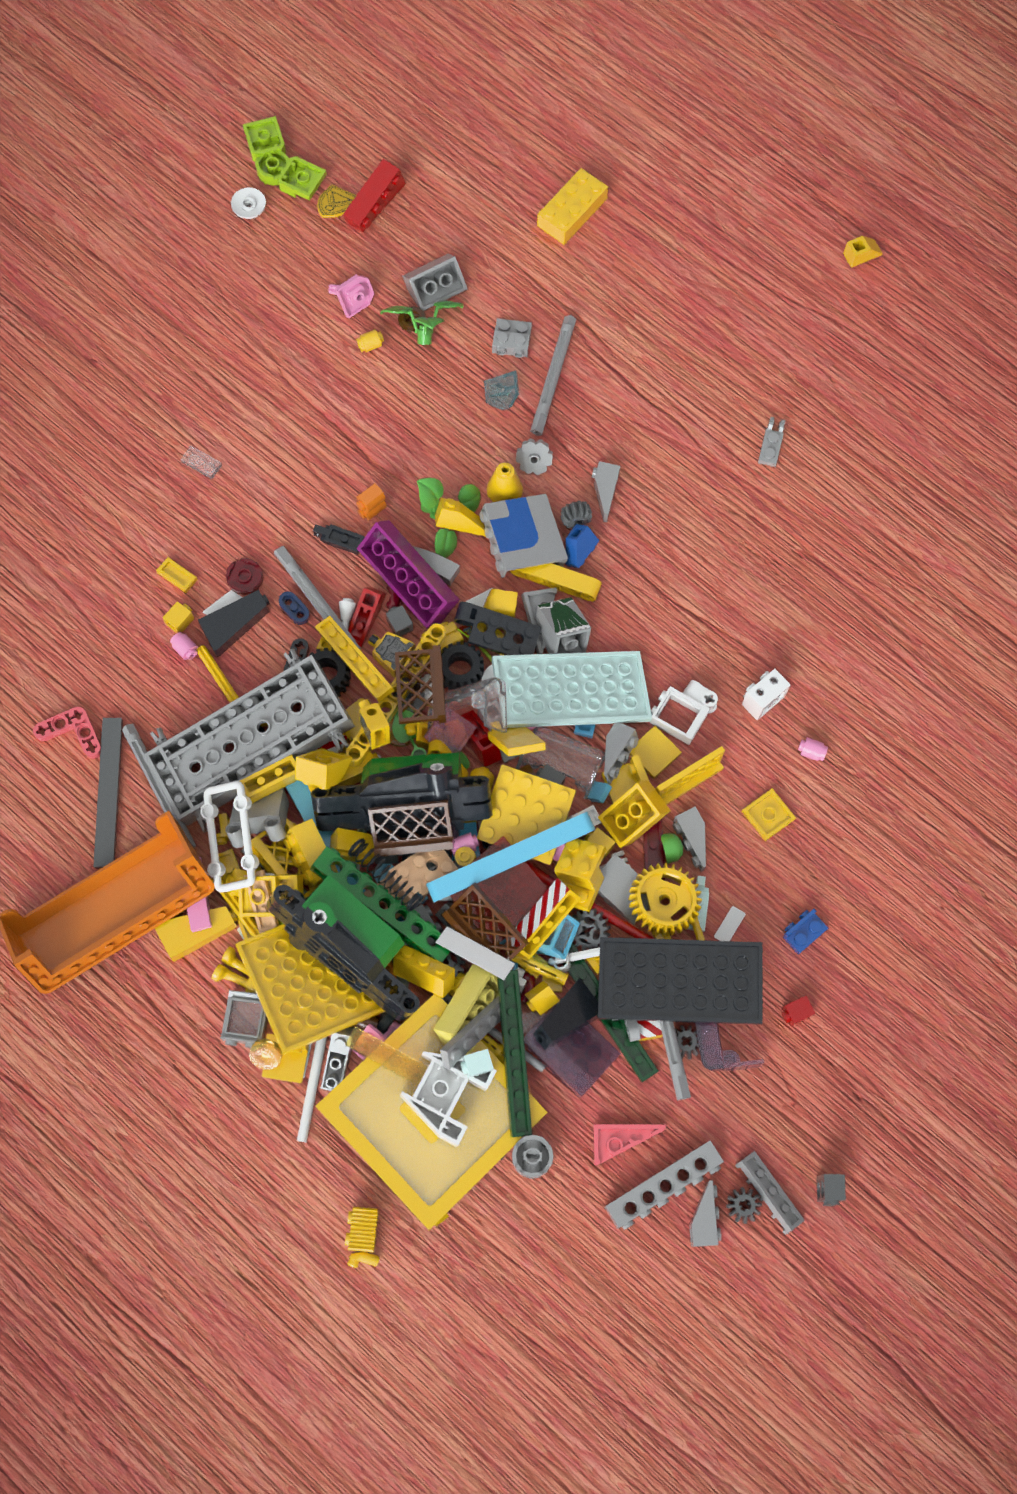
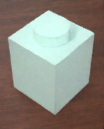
M488 1049L465 1055L462 1058L463 1061L460 1062L462 1072L467 1074L468 1078L493 1071L494 1069Z

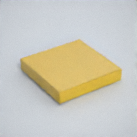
M654 726L638 741L637 746L631 750L629 755L631 757L639 755L645 771L654 779L679 757L682 752Z
M773 788L741 811L764 841H767L796 820L794 814Z

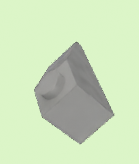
M599 461L598 467L593 469L592 478H595L594 488L603 522H607L619 477L620 466Z

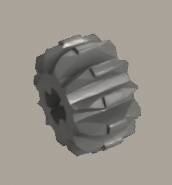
M572 501L571 504H566V507L561 508V520L567 528L572 527L573 529L576 524L587 525V523L591 522L592 511L589 504L585 501Z
M684 1025L680 1026V1031L675 1029L682 1059L686 1054L687 1059L690 1060L692 1054L695 1056L699 1054L696 1049L703 1048V1045L697 1043L702 1041L703 1038L696 1037L699 1033L698 1030H695L694 1033L691 1032V1025L688 1026L687 1031ZM689 1039L690 1042L688 1044L690 1046H683V1040Z
M744 1187L740 1188V1194L737 1190H733L734 1197H727L730 1202H733L726 1205V1208L733 1209L728 1215L731 1217L736 1214L735 1222H739L742 1217L743 1224H747L748 1218L752 1222L755 1221L753 1214L760 1215L761 1213L755 1207H761L762 1203H755L754 1201L759 1198V1195L751 1197L753 1190L749 1189L746 1194ZM746 1201L748 1209L742 1211L740 1209L742 1206H739V1202Z

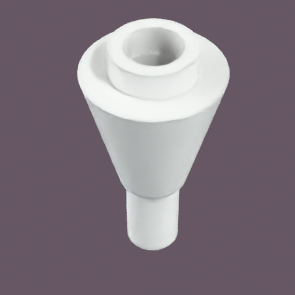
M343 598V601H339L340 617L343 625L348 630L349 622L357 604L354 603L353 599Z

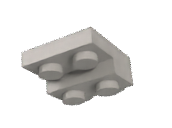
M497 318L492 353L497 355H513L518 358L527 357L532 322Z

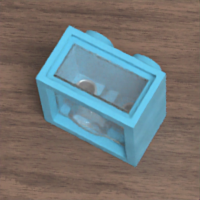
M567 915L536 953L566 959L580 923L570 915Z

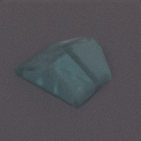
M517 371L484 381L487 404L500 410H507L512 407L519 395Z

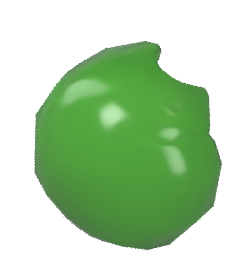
M673 833L661 835L667 864L678 861L683 855L681 839Z

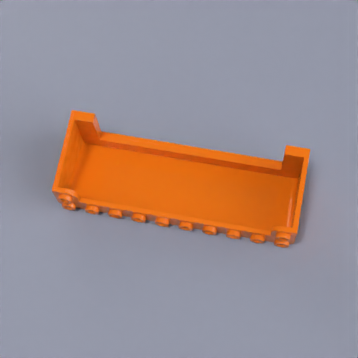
M169 810L160 815L155 821V825L160 833L28 914L22 916L15 909H7L0 913V930L13 964L40 993L47 994L53 992L213 892L215 886L184 830Z

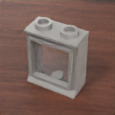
M229 990L220 1037L225 1041L226 1045L237 1046V1043L245 1044V1047L257 1049V1046H263L268 1019L257 994Z

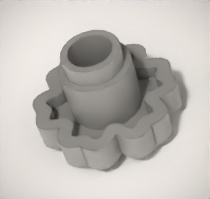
M531 438L523 441L522 447L517 449L516 462L520 463V469L527 474L534 472L536 475L547 471V466L552 465L553 452L549 450V444L541 439L535 441Z

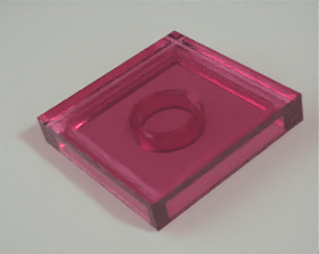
M446 706L447 723L439 724V721H433L423 738L429 742L441 740L452 753L460 752L476 729V726Z

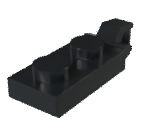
M332 524L330 526L326 525V527L315 525L313 529V535L319 537L320 541L359 555L360 552L356 548L365 538L363 535Z

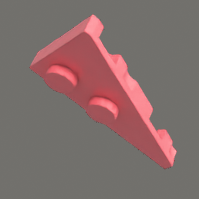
M594 1124V1166L665 1131V1124Z

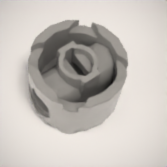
M528 1135L516 1143L512 1153V1163L517 1173L523 1177L534 1179L545 1175L550 1169L553 1161V1150L543 1137Z

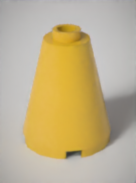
M509 463L499 464L487 484V496L492 502L521 498L523 486L514 467Z

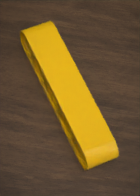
M552 563L510 570L517 577L549 588H557L558 591L591 602L596 600L602 585L598 579Z

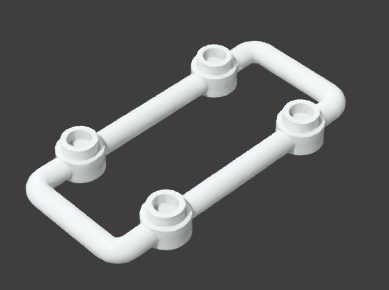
M240 781L207 788L204 792V804L200 809L201 816L207 822L211 863L208 865L207 872L209 876L213 877L215 889L219 892L252 886L256 880L255 869L259 866V859L252 852L247 812L252 806V801L248 796H245V788ZM237 789V797L234 799L233 804L234 808L240 812L245 852L241 859V866L247 870L248 879L222 884L221 877L225 874L226 868L223 863L219 862L214 818L218 815L219 810L215 804H212L211 795Z

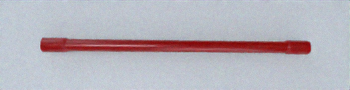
M528 861L514 866L549 887L556 880ZM595 902L593 903L591 910L597 909L596 914L603 912V919L608 918L607 922L634 938L655 939Z

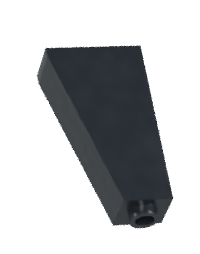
M257 590L198 619L200 627L216 657L221 656L269 613L267 605L270 603L265 594L261 595L260 591Z
M581 978L576 981L533 1033L536 1041L544 1050L598 1018V1001Z

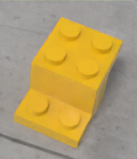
M574 839L565 844L554 872L557 878L567 884L581 897L573 908L590 912L604 880V876L599 868L606 852V848L603 845L580 839Z

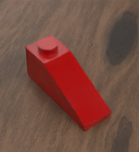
M370 586L363 589L348 629L360 647L363 646L387 594Z
M474 710L456 717L463 723L469 738L467 740L484 767L502 760L500 749L488 739V732L490 731Z

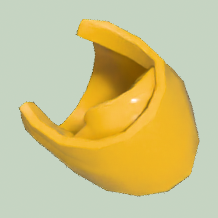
M491 589L483 608L515 618L518 593Z

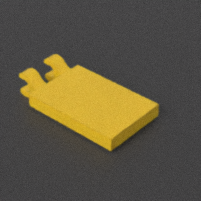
M497 721L489 723L492 731L488 732V739L507 756L546 750L545 742L527 727L500 729Z

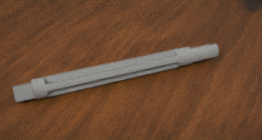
M572 315L564 317L530 432L536 436H541L573 333L576 318Z
M285 546L276 549L274 555L324 620L331 616L353 643L361 649Z
M134 724L125 725L122 732L164 813L168 810L172 813L194 848L196 844L188 828L183 822L178 820L144 756L147 750Z
M659 1021L677 1100L691 1098L674 1023Z

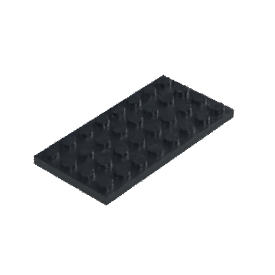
M600 937L598 1019L762 1025L763 942Z

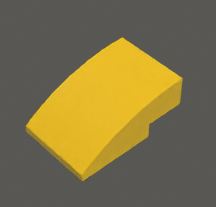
M303 874L256 876L255 881H268L271 894L278 886L287 885L293 890H298L304 896ZM244 876L238 877V881L248 879V877ZM252 885L250 897L248 887L238 889L239 917L274 916L270 912H253L251 902L256 905L266 902V894L262 888L254 889V885ZM255 891L262 893L263 899L261 902L253 899Z

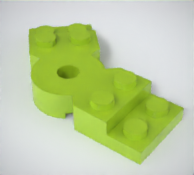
M276 116L242 124L259 179L267 185H279L280 191L295 198L299 195L307 200H311L326 177V170L297 156L288 158Z

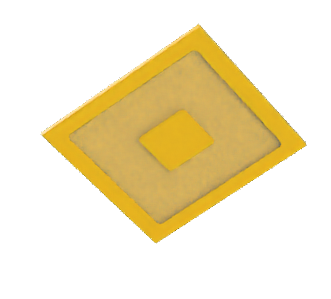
M435 994L315 1106L428 1230L523 1137L510 1136L505 1066L481 1040L476 1044L471 1054L488 1049L493 1068L497 1071L486 1091L467 1082L450 1115L451 1118L468 1127L457 1147L437 1137L400 1097L402 1091L413 1096L430 1064V1061L421 1057L423 1051L441 1054L440 1049L446 1045L439 1039L434 1031V1027L448 1004ZM529 1093L531 1126L533 1128L548 1112Z

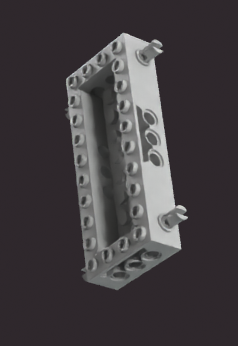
M290 649L292 659L286 652L284 653V657L290 665V668L169 740L164 735L162 728H157L159 737L154 732L150 733L157 747L145 753L144 756L179 821L186 825L198 821L202 831L208 832L205 823L206 819L200 813V809L204 804V792L207 788L240 781L290 755L296 761L297 756L315 751L333 740L338 752L343 751L340 742L348 748L349 744L344 738L343 733L352 729L355 725L320 664L312 655L300 661L295 649ZM296 703L302 704V709L299 712H293L292 710ZM262 723L268 724V729L265 732H259V726ZM234 743V750L227 753L225 751L226 745ZM200 763V770L193 773V764ZM237 789L212 794V804L219 808L237 796Z

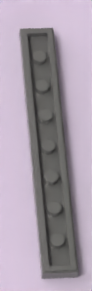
M103 718L94 868H103L115 860L123 729L122 718Z

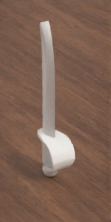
M600 947L574 953L568 952L566 959L549 958L548 964L554 965L556 969L562 972H567L571 967V961L600 956ZM566 963L563 967H557L558 964Z

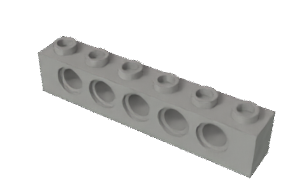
M710 1140L605 1206V1209L617 1229L622 1227L625 1230L635 1224L633 1219L640 1216L643 1219L652 1213L650 1208L655 1205L660 1208L668 1203V1197L672 1194H675L677 1197L687 1191L685 1186L691 1182L695 1186L704 1180L702 1175L707 1172L712 1175L720 1170V1164L724 1161ZM696 1159L704 1161L705 1168L703 1170H698L695 1167ZM679 1170L687 1172L688 1178L686 1181L678 1179L677 1173ZM661 1181L669 1182L671 1187L669 1192H663L660 1189ZM644 1192H650L653 1195L651 1203L643 1201L642 1195ZM630 1202L635 1205L636 1211L634 1214H628L625 1211L626 1203Z

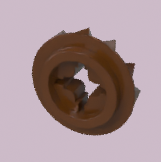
M410 307L413 308L412 312L415 318H426V314L422 309ZM400 313L398 322L402 330H406L409 333L414 332L415 328L410 321V315ZM416 322L418 328L419 325H423L419 322Z

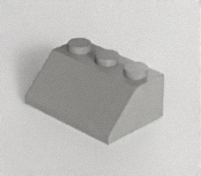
M449 253L402 276L408 292L418 308L423 311L434 306L435 302L445 301L468 289L456 257Z

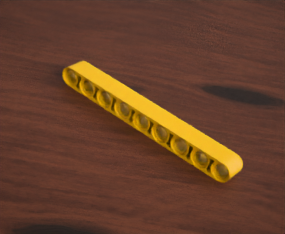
M441 624L431 625L415 650H422L423 648L433 649L434 645L442 646L446 634L444 626ZM433 633H438V634H440L441 636H440V637H434L432 634H433ZM430 655L421 656L418 661L426 665L430 660ZM408 658V660L404 664V667H406L412 660ZM412 666L409 670L416 675L422 668ZM405 673V674L401 677V681L404 682V681L402 680V678H404V677H408V678H410V679H412L413 677H411L409 674ZM396 677L391 683L394 692H397ZM417 680L410 686V688L414 687V685L417 683ZM406 690L402 698L405 700L410 692ZM392 693L378 702L381 709L387 707L391 710L390 712H383L388 723L398 711L397 697L392 696ZM362 727L346 750L347 756L352 753L360 756L357 759H352L349 765L351 767L360 766L371 751L369 743H362L360 741L361 738H366Z

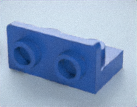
M815 909L810 912L806 910L799 916L800 921L796 925L792 922L784 929L786 933L783 938L798 955L828 929L815 914L817 912Z

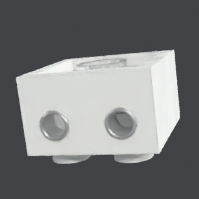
M776 669L771 672L766 671L760 677L761 681L757 684L752 683L746 689L747 692L743 696L742 705L757 721L785 698L790 688L789 682Z

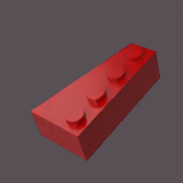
M382 159L343 213L346 222L362 233L369 228L374 219L406 185L400 169Z

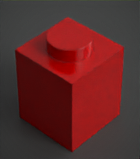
M807 996L795 1000L782 1008V1017L790 1026L796 1025L816 1014Z

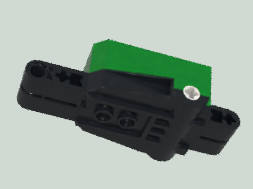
M460 752L374 758L363 767L361 784L332 786L328 790L316 788L311 791L316 827L320 831H335L337 828L348 830L364 828L372 833L368 808L448 800L454 839H456L460 835V830H464L465 821L485 820L493 815L489 778L486 776L462 777ZM444 806L435 807L432 812L441 818L445 813ZM415 809L412 814L421 820L426 812L422 809ZM395 811L392 816L401 822L406 814L402 811ZM373 813L374 819L379 823L386 819V816L382 813ZM428 815L423 822L432 828L437 823V820ZM409 817L404 824L413 830L418 823ZM389 819L384 826L393 832L398 825ZM441 823L435 829L440 834L448 833L447 827ZM420 825L415 832L420 836H426L429 831ZM400 827L395 834L400 838H406L409 833ZM382 829L377 833V836H390Z
M328 875L307 900L303 899L304 896L296 889L293 890L287 885H280L273 891L267 900V909L285 925L284 930L289 933L290 943L296 949L306 950L338 975L357 993H365L394 1019L398 1021L405 1020L418 1010L420 1005L419 998L385 969L405 943L402 938L332 876Z

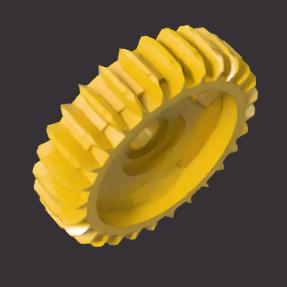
M658 863L655 869L650 865L648 871L643 869L641 874L636 876V880L632 882L633 887L629 890L631 894L628 900L633 901L629 904V908H635L631 914H638L636 922L643 921L641 927L648 925V932L654 928L655 935L661 930L663 936L667 934V931L673 936L675 929L680 934L683 928L687 930L689 924L692 925L695 922L694 918L698 917V912L701 910V906L698 904L702 902V899L698 898L701 891H695L699 884H692L695 878L689 879L687 877L689 871L683 874L681 873L682 867L677 871L675 870V864L668 868L667 863H665L663 868H661ZM662 877L672 879L678 882L680 886L661 879ZM646 893L650 911H646L642 904L641 894ZM666 896L670 901L669 905L664 906L660 904L659 898ZM685 907L688 912L680 919L673 921L671 917Z

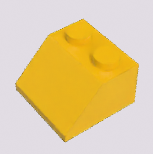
M322 748L297 756L295 779L302 781L305 785H316L319 789L328 790L330 787L339 784L352 761V757Z

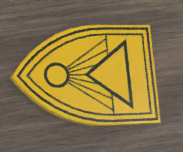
M331 184L318 199V212L322 218H338L343 215L356 195Z

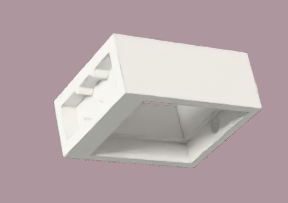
M670 686L667 691L663 690L658 700L661 702L658 707L654 705L652 708V720L650 723L690 745L707 717L710 708ZM669 699L698 714L687 733L658 718Z

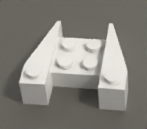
M423 1051L421 1057L430 1061V1064L414 1095L410 1096L402 1091L400 1097L437 1137L457 1147L468 1127L454 1120L450 1115L467 1082L486 1091L497 1070L493 1069V1071L468 1078L467 1074H463L460 1062L463 1061L462 1058L449 1069L443 1067L441 1054Z

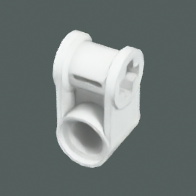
M691 680L683 694L710 708L709 713H713L717 708V694L699 682Z

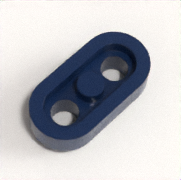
M282 593L279 597L281 609L295 624L303 625L307 623L310 618L308 608L294 593ZM287 601L292 602L290 605H286ZM299 614L304 615L302 618L297 617Z

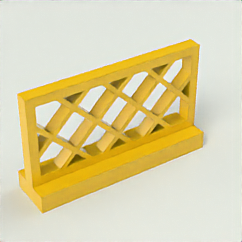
M722 746L658 785L655 790L666 805L722 771L724 767L720 761L725 752Z
M286 818V824H285V825L287 826L288 831H289V829H290L291 827H294V826H293V825L291 824V822ZM266 831L251 840L253 855L257 856L259 863L267 873L286 875L288 874L287 866L296 867L294 863L288 862L291 849L276 847V842H273V846H267L262 842L261 838L265 835L268 836ZM275 850L286 852L285 862L277 861ZM298 867L297 874H301L300 867ZM319 885L309 889V891L306 894H304V898L306 899L309 895H311L318 888Z

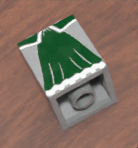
M569 597L538 605L535 619L538 626L541 627L540 632L548 654L586 653L591 626L573 598Z

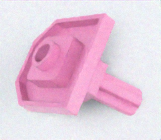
M360 275L353 276L341 285L330 284L328 290L330 294L338 296L345 316L348 319L369 306L374 295L369 279Z

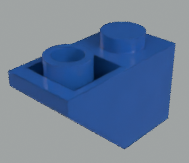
M576 524L566 537L568 560L565 564L567 567L580 568L600 541L588 526Z

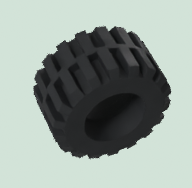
M456 642L454 646L452 643L448 644V649L444 647L442 649L444 688L448 687L450 692L456 690V694H460V691H464V694L468 693V689L473 691L475 685H480L484 673V660L479 650L476 651L473 645L469 647L467 642H464V645H460V642ZM464 661L471 666V669L466 674L457 675L452 673L449 667L454 662Z
M324 648V651L317 649V653H310L309 656L312 655L321 668L331 667L338 671L337 675L329 680L337 696L340 697V692L345 693L347 691L346 686H350V668L333 649L331 651L328 648Z

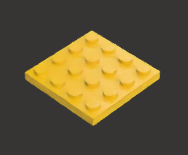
M502 764L491 794L493 815L488 819L482 820L477 839L498 847L503 845L505 849L567 820L577 790ZM557 847L532 859L551 865Z

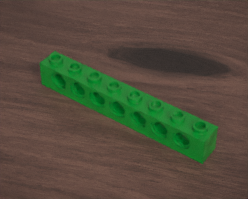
M329 847L324 849L310 868L312 872L323 880L328 875L332 876L396 931L410 947L440 962L444 961L450 950L437 943L435 946H431L427 942V938H433L436 942L441 935L433 923L426 922L420 918L421 915L416 910L408 912L406 906L401 905V899L396 900L395 897L388 893V889H384L383 885H377L373 882L369 874L361 873L350 860H344L336 849H330ZM331 865H337L340 868V872L332 871ZM347 877H353L356 880V884H349ZM363 889L370 890L372 897H366L363 894ZM379 902H386L388 909H382L379 906ZM396 913L403 915V922L395 918ZM411 926H417L420 930V933H413L411 930Z

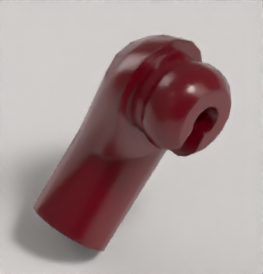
M388 585L386 589L391 596L386 603V607L390 610L393 607H399L401 599Z
M525 973L523 979L527 980V985L520 996L521 1001L525 1003L529 1001L525 994L535 987L536 982L535 976L529 973Z

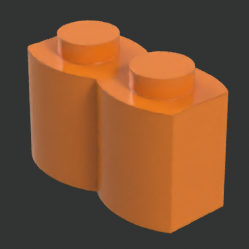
M376 483L357 496L356 504L359 508L357 511L363 519L366 518L368 521L387 507L385 494Z

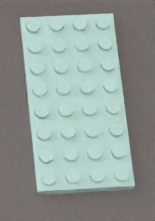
M640 651L500 655L492 657L501 728L611 724L618 722L635 723L651 722L652 720Z

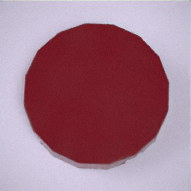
M248 558L232 562L227 568L225 575L230 589L242 595L251 594L258 590L264 578L259 564Z

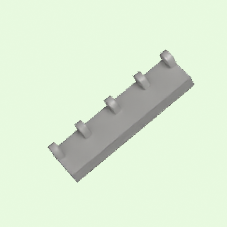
M755 1151L735 1165L737 1169L741 1168L747 1176L748 1180L746 1182L748 1184L752 1183L761 1196L759 1200H764L773 1212L771 1217L773 1219L777 1218L783 1226L784 1230L782 1232L784 1235L805 1221Z

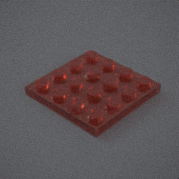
M502 836L471 863L511 846V844ZM526 862L476 883L515 928L548 890ZM469 887L450 895L451 899L456 902ZM472 891L471 901L479 902L477 894ZM459 904L458 907L462 912L467 913V905ZM472 905V914L480 915L479 906ZM484 907L485 916L492 917V911L488 907ZM473 919V924L476 928H481L480 920ZM485 920L486 929L493 930V922ZM498 922V931L506 932L503 923ZM486 934L487 940L490 943H494V935ZM499 936V943L502 942L506 937Z

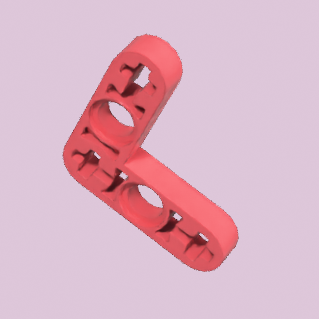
M82 707L69 709L36 724L33 728V734L39 741L50 740L74 729L87 757L95 759L100 756L101 744L88 714ZM77 713L81 714L80 720L76 718ZM68 716L70 717L72 724H70L69 720L67 719ZM65 720L66 724L63 728H56L57 721ZM50 724L55 731H51V728L49 727ZM42 728L46 730L45 735L43 736L39 734L41 732L40 729ZM89 728L91 731L90 735L82 737L81 731ZM90 741L95 747L94 753L89 751L91 750L88 742Z

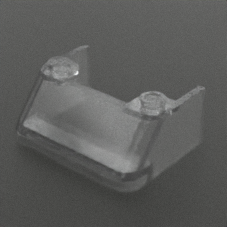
M493 677L445 693L447 722L451 721V711L472 705L475 709H484L485 727L507 733L506 683L504 680ZM430 707L428 709V716L434 715V711ZM439 721L428 722V742L441 740L446 746H451L444 730L446 728L445 723L439 724Z
M535 727L533 733L545 742L546 750L520 754L515 769H520L528 763L533 770L538 769L540 766L545 767L548 764L561 774L575 779L577 788L580 791L586 792L584 799H588L604 764L605 752L545 727Z

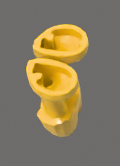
M229 946L222 957V963L249 976L243 962L236 957L235 948ZM219 964L214 970L211 977L214 981L230 980L246 988L245 992L256 994L250 978L242 977L222 964Z

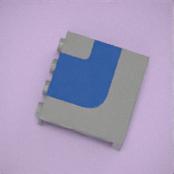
M546 494L484 504L480 512V520L484 522L485 536L490 541V551L495 556L496 569L500 572L501 578L505 577L507 571L555 563V565L564 567L568 557Z

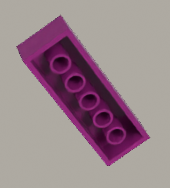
M390 520L376 522L356 548L427 629L433 624H441L460 599Z

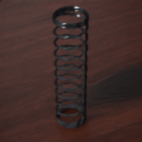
M363 838L357 840L349 849L348 854L351 857L356 856V862H361L362 868L367 867V873L373 872L372 877L378 878L379 884L384 883V889L390 888L389 894H395L396 900L401 899V905H407L406 910L408 912L414 910L422 901L423 895L416 892L410 901L403 904V899L413 890L414 886L410 887L402 897L396 898L399 891L407 885L408 881H405L396 892L391 893L393 886L402 879V875L391 886L386 888L387 881L396 874L397 870H394L385 881L380 882L381 876L390 869L391 864L380 875L375 877V871L384 864L385 859L374 870L368 871L369 866L379 858L380 854L374 856L368 865L363 866L364 860L373 853L374 848L369 850L364 858L358 861V855L368 847L369 843L365 844Z

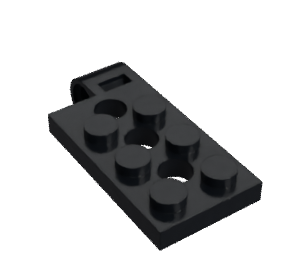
M459 602L454 621L460 625L472 626L467 643L502 655L534 654L541 630L540 626L468 602ZM484 623L487 630L480 632L477 629V624ZM502 629L505 636L498 638L495 635V630ZM514 635L522 637L523 641L521 644H516L513 641Z

